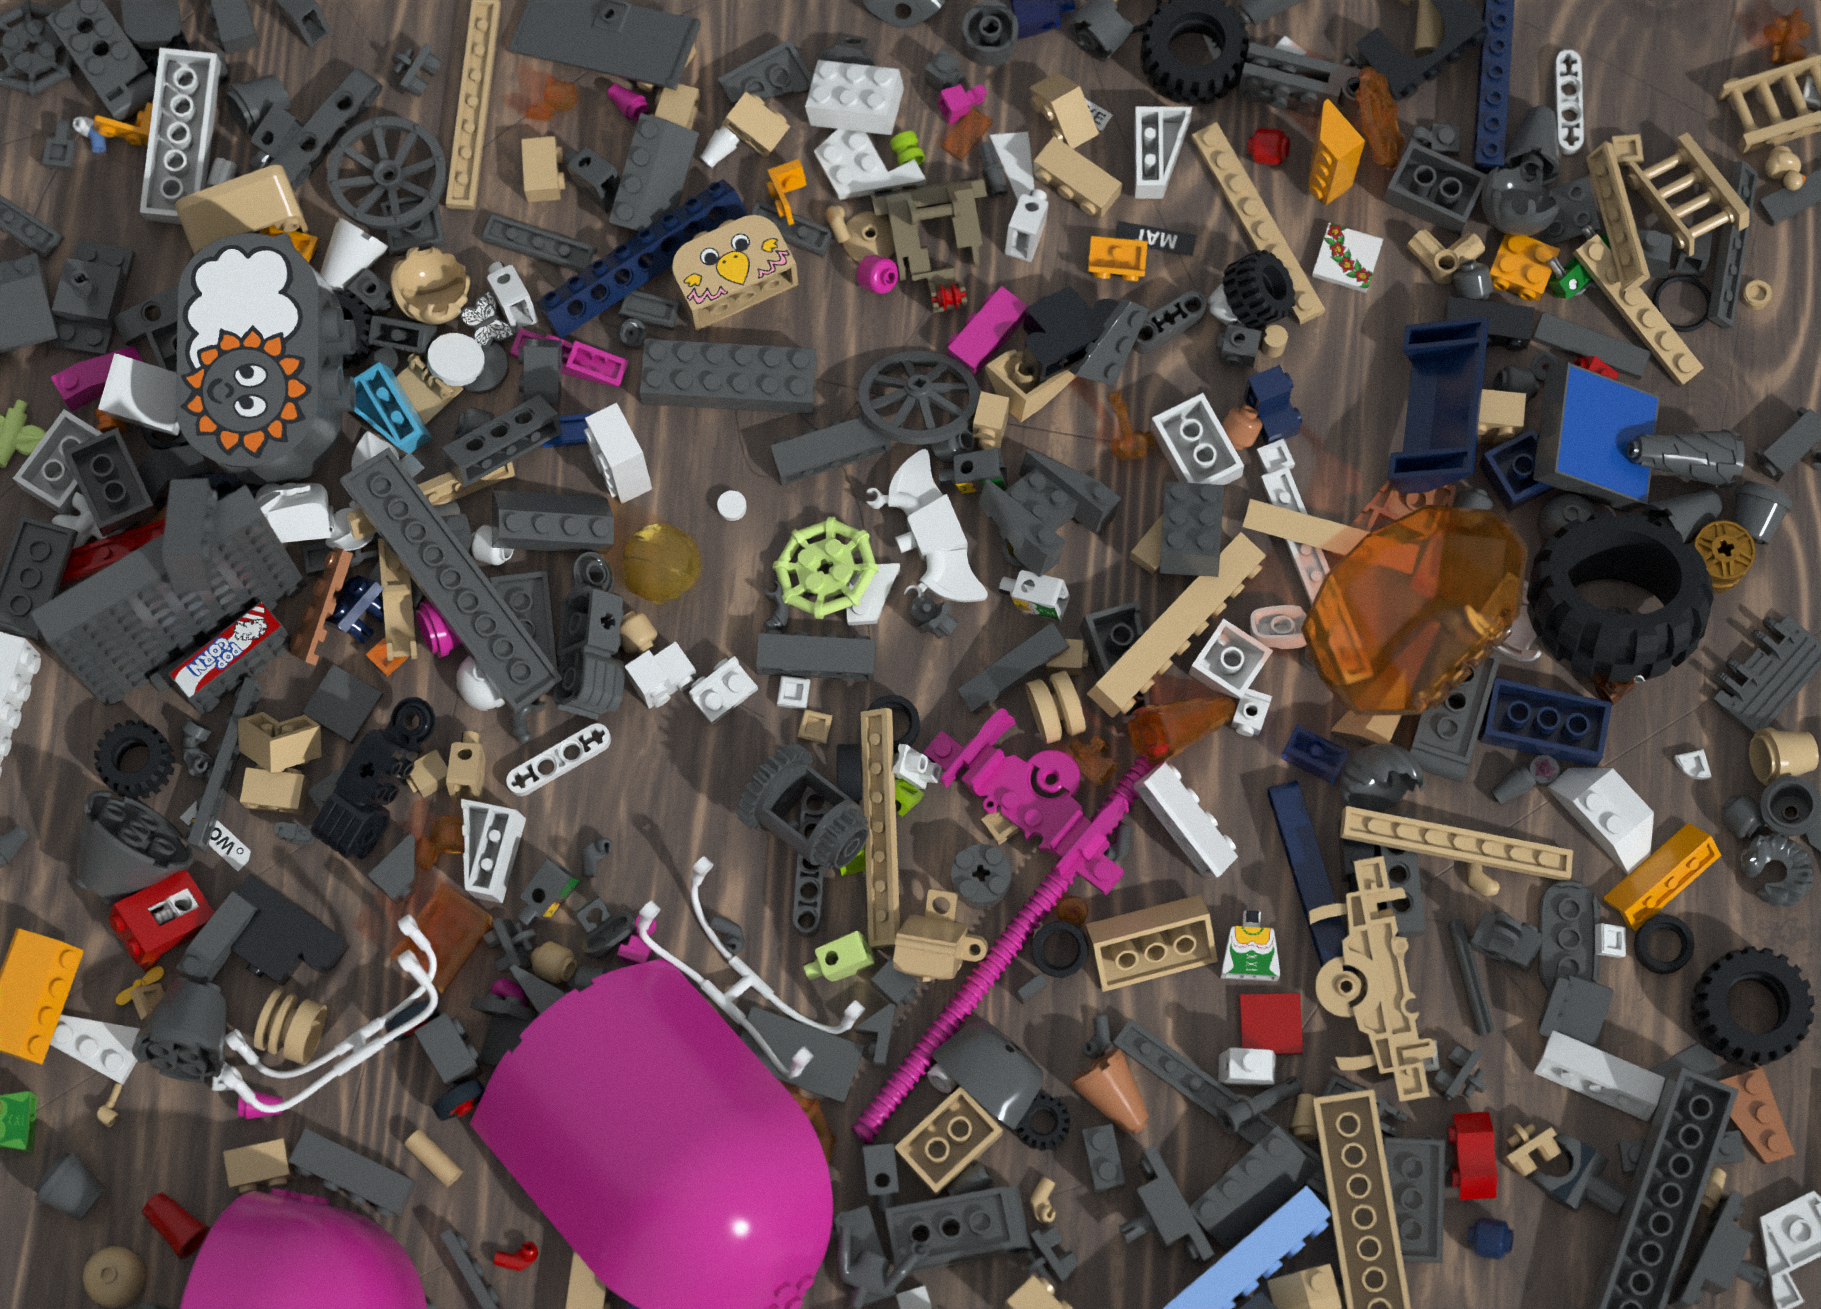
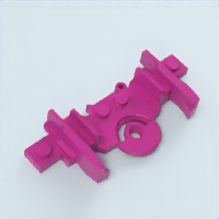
M1004 708L999 709L983 725L978 735L972 738L965 747L941 730L923 751V754L932 763L939 764L942 768L941 770L945 772L940 778V783L943 787L947 789L961 771L967 768L968 771L962 776L961 780L966 784L971 793L979 799H985L983 801L984 811L987 814H993L1000 807L1002 816L1025 833L1027 842L1034 836L1042 837L1043 842L1038 846L1039 851H1048L1060 860L1054 867L1057 876L1064 881H1068L1078 872L1079 876L1105 896L1110 892L1125 872L1124 869L1103 854L1110 846L1105 835L1115 827L1126 809L1124 799L1115 795L1111 804L1091 823L1083 815L1082 806L1073 798L1080 787L1081 775L1077 763L1070 755L1059 750H1044L1033 755L1025 762L1015 755L1005 757L1001 749L992 747L1004 732L1016 724L1015 719L1008 715L1007 710ZM1034 768L1039 769L1036 781L1042 791L1055 793L1064 788L1066 792L1056 798H1045L1038 795L1031 785ZM1051 775L1057 778L1056 783L1052 785L1046 782L1047 777Z

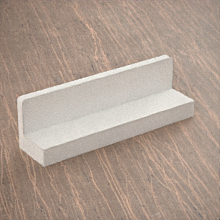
M1552 1031L1534 1071L1537 1075L1645 1121L1649 1120L1657 1107L1665 1082V1078L1557 1031Z

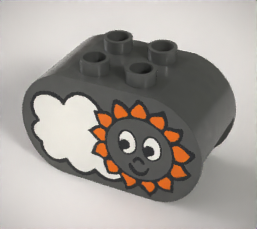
M257 233L236 234L221 238L205 246L191 258L184 268L178 284L176 389L178 425L185 439L199 453L215 461L225 472L236 474L238 480L257 486L272 483L278 485L296 483L318 471L328 461L339 443L343 428V412L354 411L356 406L354 378L344 377L343 355L355 354L356 350L354 321L344 320L340 302L331 286L295 248L286 242L272 236Z

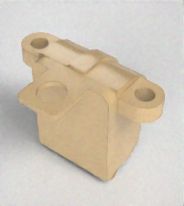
M929 889L925 916L910 915L904 923L900 922L895 946H889L895 948L893 958L894 969L905 974L916 975L923 982L931 981L932 979H953L957 971L960 970L963 960L976 962L985 957L988 951L987 941L981 936L968 934L967 924L954 922L958 898L956 892ZM937 897L946 898L950 903L949 910L946 913L935 911L933 908L934 899ZM972 944L978 945L980 952H973L970 946Z

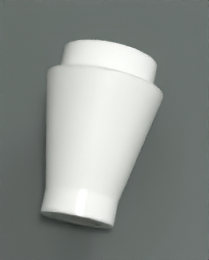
M722 126L719 130H715L699 158L707 166L713 168L715 164L737 148L736 144L740 140L729 129Z

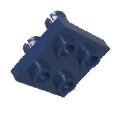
M360 575L350 578L344 584L343 592L336 599L333 615L325 619L324 623L344 633L348 631L360 644H364L369 639L361 632L371 637L374 631L360 620L359 617L367 609L379 622L384 621V614L382 613L384 612L383 600L378 597L384 588L376 581Z

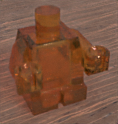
M1097 735L1091 740L1092 745L1087 743L1083 745L1078 739L1074 740L1069 746L1076 753L1073 759L1082 773L1101 787L1120 765L1111 757L1105 758L1104 754L1111 749L1110 745Z

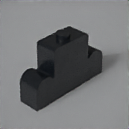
M1071 287L1062 289L1050 296L1042 297L1038 302L1026 308L1023 329L1029 336L1025 340L1022 364L1038 383L1071 368L1074 363L1079 364L1087 354L1085 348L1090 342L1095 343L1103 333V324L1119 303L1115 300L1104 298L1097 301L1094 309H1091Z
M250 874L237 890L238 893L255 904L258 909L247 927L233 944L232 950L249 963L246 969L257 977L261 978L265 974L277 984L284 986L303 960L314 971L326 973L337 965L350 947L340 936Z

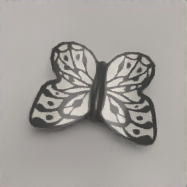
M488 290L477 299L475 308L466 307L462 309L460 314L462 322L467 327L474 328V340L482 349L489 347L493 340L502 342L516 336L514 328L498 320L499 317L496 315L497 302L493 291Z

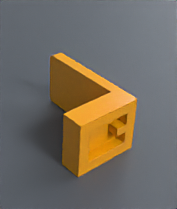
M147 102L145 111L139 110L135 126L95 115L93 129L105 137L112 138L117 136L124 138L133 145H148L153 104Z
M799 159L767 170L770 181L766 182L769 196L771 199L776 197L777 201H774L777 213L780 218L785 217L788 225L794 224L790 205L784 193L807 186L803 167Z

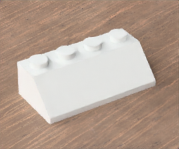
M1166 762L1158 764L1132 785L1201 876L1204 879L1218 878L1238 857L1234 852L1236 849L1235 844L1227 835L1222 836L1217 830L1216 826L1218 823L1212 814L1208 811L1204 813L1197 804L1200 800L1191 788L1186 789L1180 782L1182 777L1179 771L1172 764L1167 765Z

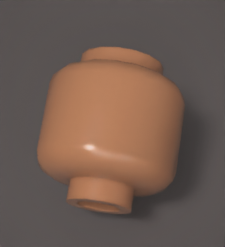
M1243 405L1242 408H1231L1222 423V427L1233 447L1238 450L1251 447L1263 427L1261 420L1257 416V410L1248 405Z

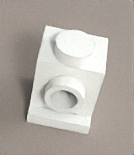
M1248 688L1239 701L1231 727L1236 728V732L1244 736L1252 737L1253 734L1259 736L1272 696ZM1246 710H1254L1257 712V714L1255 716H1249L1246 713Z

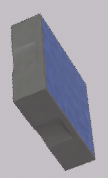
M1569 362L1546 370L1542 402V429L1537 443L1533 480L1565 491L1581 493L1593 501L1624 512L1647 505L1652 469L1640 467L1639 464L1633 463L1627 456L1626 450L1629 441L1633 440L1636 436L1656 434L1660 396Z

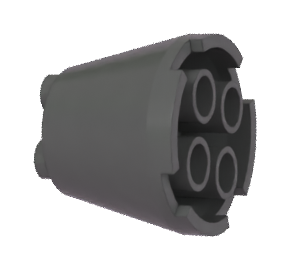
M182 977L175 978L173 984L167 988L137 1033L132 1046L134 1057L140 1063L148 1061L160 1068L159 1074L169 1078L188 1082H203L204 1077L207 1076L218 1078L225 1061L227 1002L220 994L221 988L213 983L201 985L190 982Z

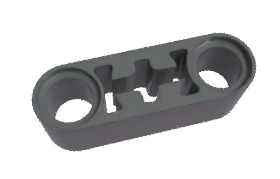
M1189 291L1146 316L1138 334L1147 333L1151 336V339L1143 341L1137 337L1132 348L1141 354L1150 353L1200 323L1206 307L1204 296L1199 292ZM1192 304L1197 306L1199 310L1190 312L1185 306Z

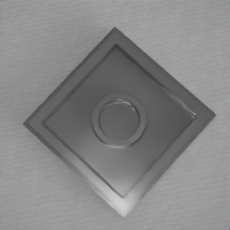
M417 196L398 199L401 214L415 208L424 199ZM390 201L380 202L382 216L391 217ZM438 203L421 220L403 228L385 230L391 257L406 255L408 249L416 246L419 247L417 251L427 250L431 247H446Z
M333 664L302 711V714L353 744L384 694Z

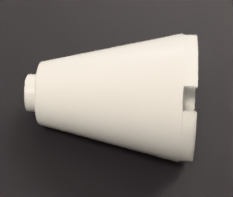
M339 218L335 224L320 275L333 290H339L341 295H344L345 291L348 292L347 288L366 268L370 269L385 253L388 246L375 237L363 232V230Z

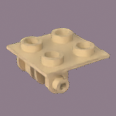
M413 353L407 360L410 365L396 378L426 426L463 390V387L442 383L443 380L438 377L435 378L430 373L427 366V354L417 355Z

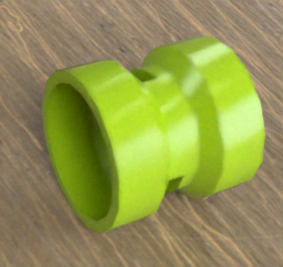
M914 131L902 132L894 136L889 142L892 151L897 153V163L899 166L914 159L920 165L925 160L923 150L917 145L918 138Z

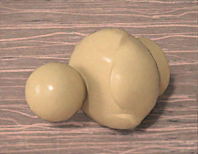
M1779 146L1770 151L1769 158L1765 163V172L1769 178L1783 180L1784 186L1791 191L1800 189L1806 181V177L1799 173L1801 161L1797 155L1792 153L1789 147Z

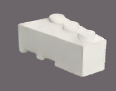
M1136 107L1134 116L1135 199H1163L1190 122L1192 107Z

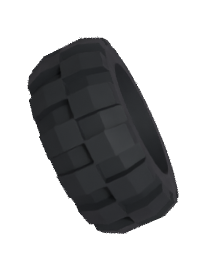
M1611 511L1591 514L1584 523L1575 519L1554 533V537L1551 536L1542 545L1534 558L1526 595L1528 600L1527 613L1537 637L1542 636L1541 641L1545 649L1558 661L1563 658L1570 661L1573 671L1588 677H1592L1593 673L1608 676V682L1629 683L1633 676L1642 675L1646 681L1664 675L1671 669V665L1677 667L1697 649L1699 640L1705 635L1714 596L1712 579L1708 570H1706L1707 566L1703 557L1693 543L1688 545L1683 543V538L1679 531L1665 523L1661 527L1649 523L1648 516L1628 512L1627 517H1613ZM1597 579L1624 580L1639 585L1651 592L1660 600L1664 607L1646 614H1617L1589 603L1574 587Z

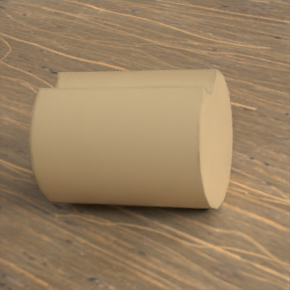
M1271 325L1265 330L1261 350L1267 357L1277 358L1284 353L1288 339L1286 329L1280 325Z

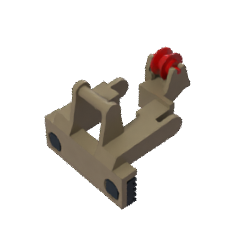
M981 176L870 195L874 215L888 214L900 281L906 280V268L903 263V257H907L912 281L926 279L933 313L966 308L967 297L964 283L962 280L955 279L952 265L936 268L930 267L928 249L926 245L920 246L917 229L918 221L951 215L956 247L970 246L973 267H980L977 246L983 245L975 198L987 196L985 182ZM943 202L949 203L945 205L916 209V207L932 205Z

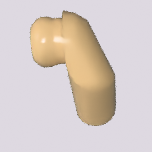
M1043 1176L1029 1201L1034 1217L1041 1223H1050L1055 1218V1210L1052 1209L1048 1196L1055 1183Z

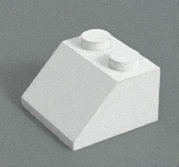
M1223 619L1192 664L1188 674L1214 691L1241 699L1273 650Z

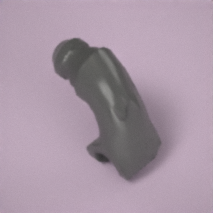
M773 580L774 585L777 587L775 592H769L764 587L766 598L769 601H775L777 605L773 615L770 616L771 618L763 624L766 631L785 628L788 619L789 604L784 602L782 598L783 589L777 580Z
M541 702L538 705L531 703L513 715L511 735L517 737L520 744L525 745L532 740V734L528 731L527 716L532 711L535 713L542 712L545 709V702Z

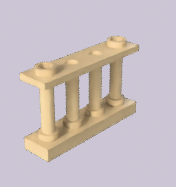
M1813 53L1807 55L1801 61L1743 79L1735 77L1723 83L1717 96L1718 100L1722 101L1732 98L1745 130L1737 145L1741 155L1821 131V110L1817 112L1808 110L1795 79L1810 73L1821 97V55ZM1783 81L1798 114L1796 118L1788 121L1782 119L1769 88L1770 85ZM1757 89L1771 120L1770 126L1762 129L1755 126L1743 97L1744 93Z
M1688 132L1678 137V150H1676V154L1643 171L1634 160L1629 162V175H1627L1629 186L1634 191L1637 190L1672 234L1675 245L1679 249L1683 248L1689 257L1694 255V240L1700 235L1726 222L1733 223L1738 231L1749 226L1750 209ZM1679 164L1687 165L1691 171L1690 174L1659 190L1650 182V179ZM1695 183L1698 185L1702 184L1706 189V193L1673 210L1665 201L1666 198ZM1711 202L1713 204L1717 203L1721 208L1722 212L1689 229L1680 220V218Z

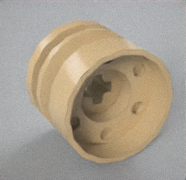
M277 988L269 996L258 1018L254 1036V1047L262 1051L268 1048V1052L275 1055L284 1045L283 1055L285 1059L302 1065L307 1064L321 1039L327 1018V1006L305 999L298 1007V996L292 993L287 996L284 990Z

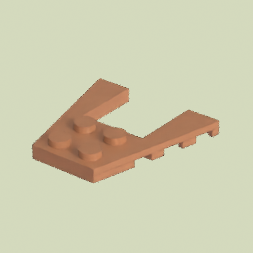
M1388 480L1349 526L1371 532L1379 516L1430 539L1431 541L1408 590L1435 602L1456 486L1448 484L1429 492L1399 494ZM1331 551L1328 552V554L1352 565H1355L1357 561L1353 557Z

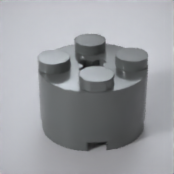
M992 0L982 1L965 14L962 24V44L968 59L971 62L984 66L1006 64L1011 60L1018 44V20L1016 15L1005 4Z
M1087 0L1067 20V24H1071L1068 31L1079 47L1086 53L1091 49L1096 53L1093 58L1103 62L1110 58L1130 37V33L1134 30L1132 24L1127 19L1122 18L1116 11L1117 5L1113 0Z
M975 844L957 854L951 869V885L953 892L957 893L958 899L973 909H989L996 906L1009 890L1011 868L1006 856L999 848L987 844ZM977 872H983L985 875L984 882H979L978 877H976Z

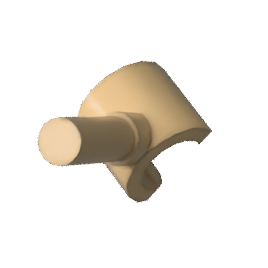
M115 1083L106 1104L102 1105L97 1112L99 1121L108 1128L112 1127L119 1116L117 1112L112 1110L122 1088V1085Z

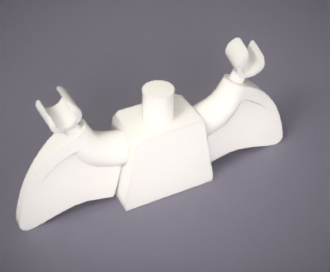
M922 449L907 459L897 470L890 484L889 495H882L876 488H870L866 491L870 496H878L875 501H866L871 508L879 509L883 504H888V507H897L905 512L908 516L907 527L909 532L895 537L900 553L916 548L921 560L926 561L927 571L920 578V584L907 587L904 595L907 597L913 590H917V598L924 596V591L927 589L940 598L955 602L986 600L988 593L969 566L967 558L968 543L947 494L943 495L935 485L931 474L929 453L926 449Z

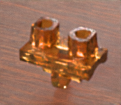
M1795 8L1792 14L1775 18L1773 24H1768L1764 27V35L1770 39L1769 44L1774 46L1771 58L1772 63L1778 65L1785 60L1795 63L1805 57L1806 48L1796 43L1797 38L1800 40L1805 39L1811 29V24L1802 19V10Z

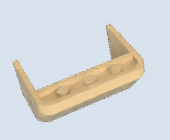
M271 165L184 196L175 203L178 217L194 255L205 246L221 238L236 234L253 233L275 225L278 230H283L284 232L295 231L301 226L303 233L311 235L297 196L284 167L281 165Z

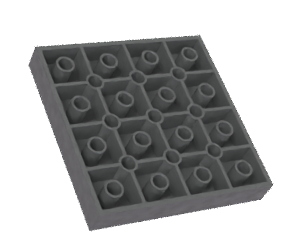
M246 485L218 501L217 509H213L215 531L212 535L210 591L174 592L162 558L164 534L30 612L46 642L104 706L118 703L125 697L127 692L134 688L140 689L145 687L151 681L150 675L195 648L203 647L260 601H263L272 611L277 607L278 602L285 598H293L299 595L303 588L307 586Z

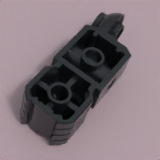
M408 697L400 701L394 707L386 729H372L365 734L335 783L337 785L336 788L328 796L315 817L311 827V834L327 846H330L335 852H339L345 859H348L350 856H357L360 859L365 858L374 849L390 821V811L382 805L388 806L389 803L396 799L399 794L400 784L404 778L411 774L415 767L414 761L418 756V748L430 738L436 727V715L426 700L419 697ZM418 715L419 724L417 728H414L413 718Z

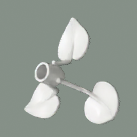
M367 431L354 451L351 463L352 470L388 447L399 460L398 452L390 443L381 440ZM455 501L435 508L440 516L461 514V510ZM344 508L334 514V532L331 534V538H326L325 543L332 549L338 547L345 551L356 550L367 545L373 539L375 533L355 541L351 534L346 514L357 509Z

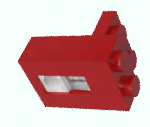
M185 869L114 903L109 914V923L117 937L121 941H125V948L135 964H140L144 972H147L156 966L161 954L194 939L215 912ZM175 905H181L185 907L187 911H181L177 909Z

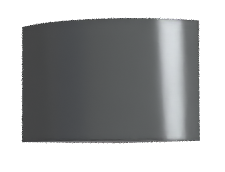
M1706 232L1695 238L1694 255L1690 257L1683 248H1678L1675 263L1676 272L1703 277L1710 258L1712 233Z

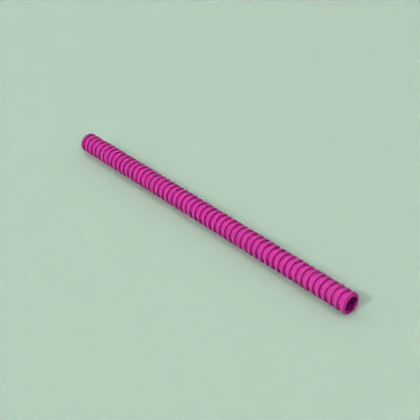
M1153 737L1150 741L1152 744L1146 745V751L1140 753V759H1135V766H1130L1128 769L1129 773L1123 775L1124 780H1119L1117 783L1118 787L1112 789L1113 794L1107 795V802H1102V808L1095 811L1096 816L1090 817L1091 823L1111 804L1115 795L1124 799L1126 808L1124 813L1127 814L1129 812L1128 807L1135 804L1134 799L1140 798V795L1132 785L1158 764L1167 763V757L1173 755L1172 748L1160 738ZM1052 866L1051 874L1047 873L1045 875L1046 880L1039 883L1040 888L1034 889V896L1030 895L1028 897L1029 902H1024L1022 905L1024 909L1017 911V918L1013 917L1011 919L1012 924H1007L1005 927L1006 932H1001V938L994 941L995 946L989 947V954L985 955L983 961L977 963V969H972V976L966 977L967 982L960 985L961 990L955 991V997L949 999L950 1004L948 1006L944 1005V1012L937 1014V1021L933 1020L931 1022L933 1026L931 1028L927 1027V1034L920 1036V1043L916 1042L914 1044L916 1048L909 1050V1057H904V1063L897 1066L898 1071L892 1072V1079L885 1081L887 1084L885 1088L881 1087L879 1089L881 1093L879 1095L875 1094L874 1102L868 1103V1110L864 1109L862 1111L864 1115L856 1119L857 1124L850 1126L851 1131L866 1143H873V1136L879 1135L878 1130L885 1127L884 1122L890 1121V1114L897 1112V1105L901 1106L903 1104L901 1100L903 1098L907 1099L908 1091L914 1090V1083L918 1084L920 1082L919 1077L926 1074L925 1069H930V1063L936 1061L931 1053L951 1038L955 1031L959 1032V1025L966 1023V1016L970 1017L972 1015L970 1011L972 1009L976 1010V1003L983 1001V994L987 995L989 993L988 988H993V981L1000 979V972L1004 973L1006 971L1005 966H1010L1012 963L1010 959L1017 957V950L1021 951L1023 949L1022 944H1027L1028 936L1034 935V928L1038 929L1040 927L1039 922H1044L1045 914L1049 915L1051 913L1050 908L1057 905L1056 900H1061L1062 892L1066 893L1068 891L1067 886L1073 884V878H1078V872L1070 880L1064 881L1056 875L1055 866Z

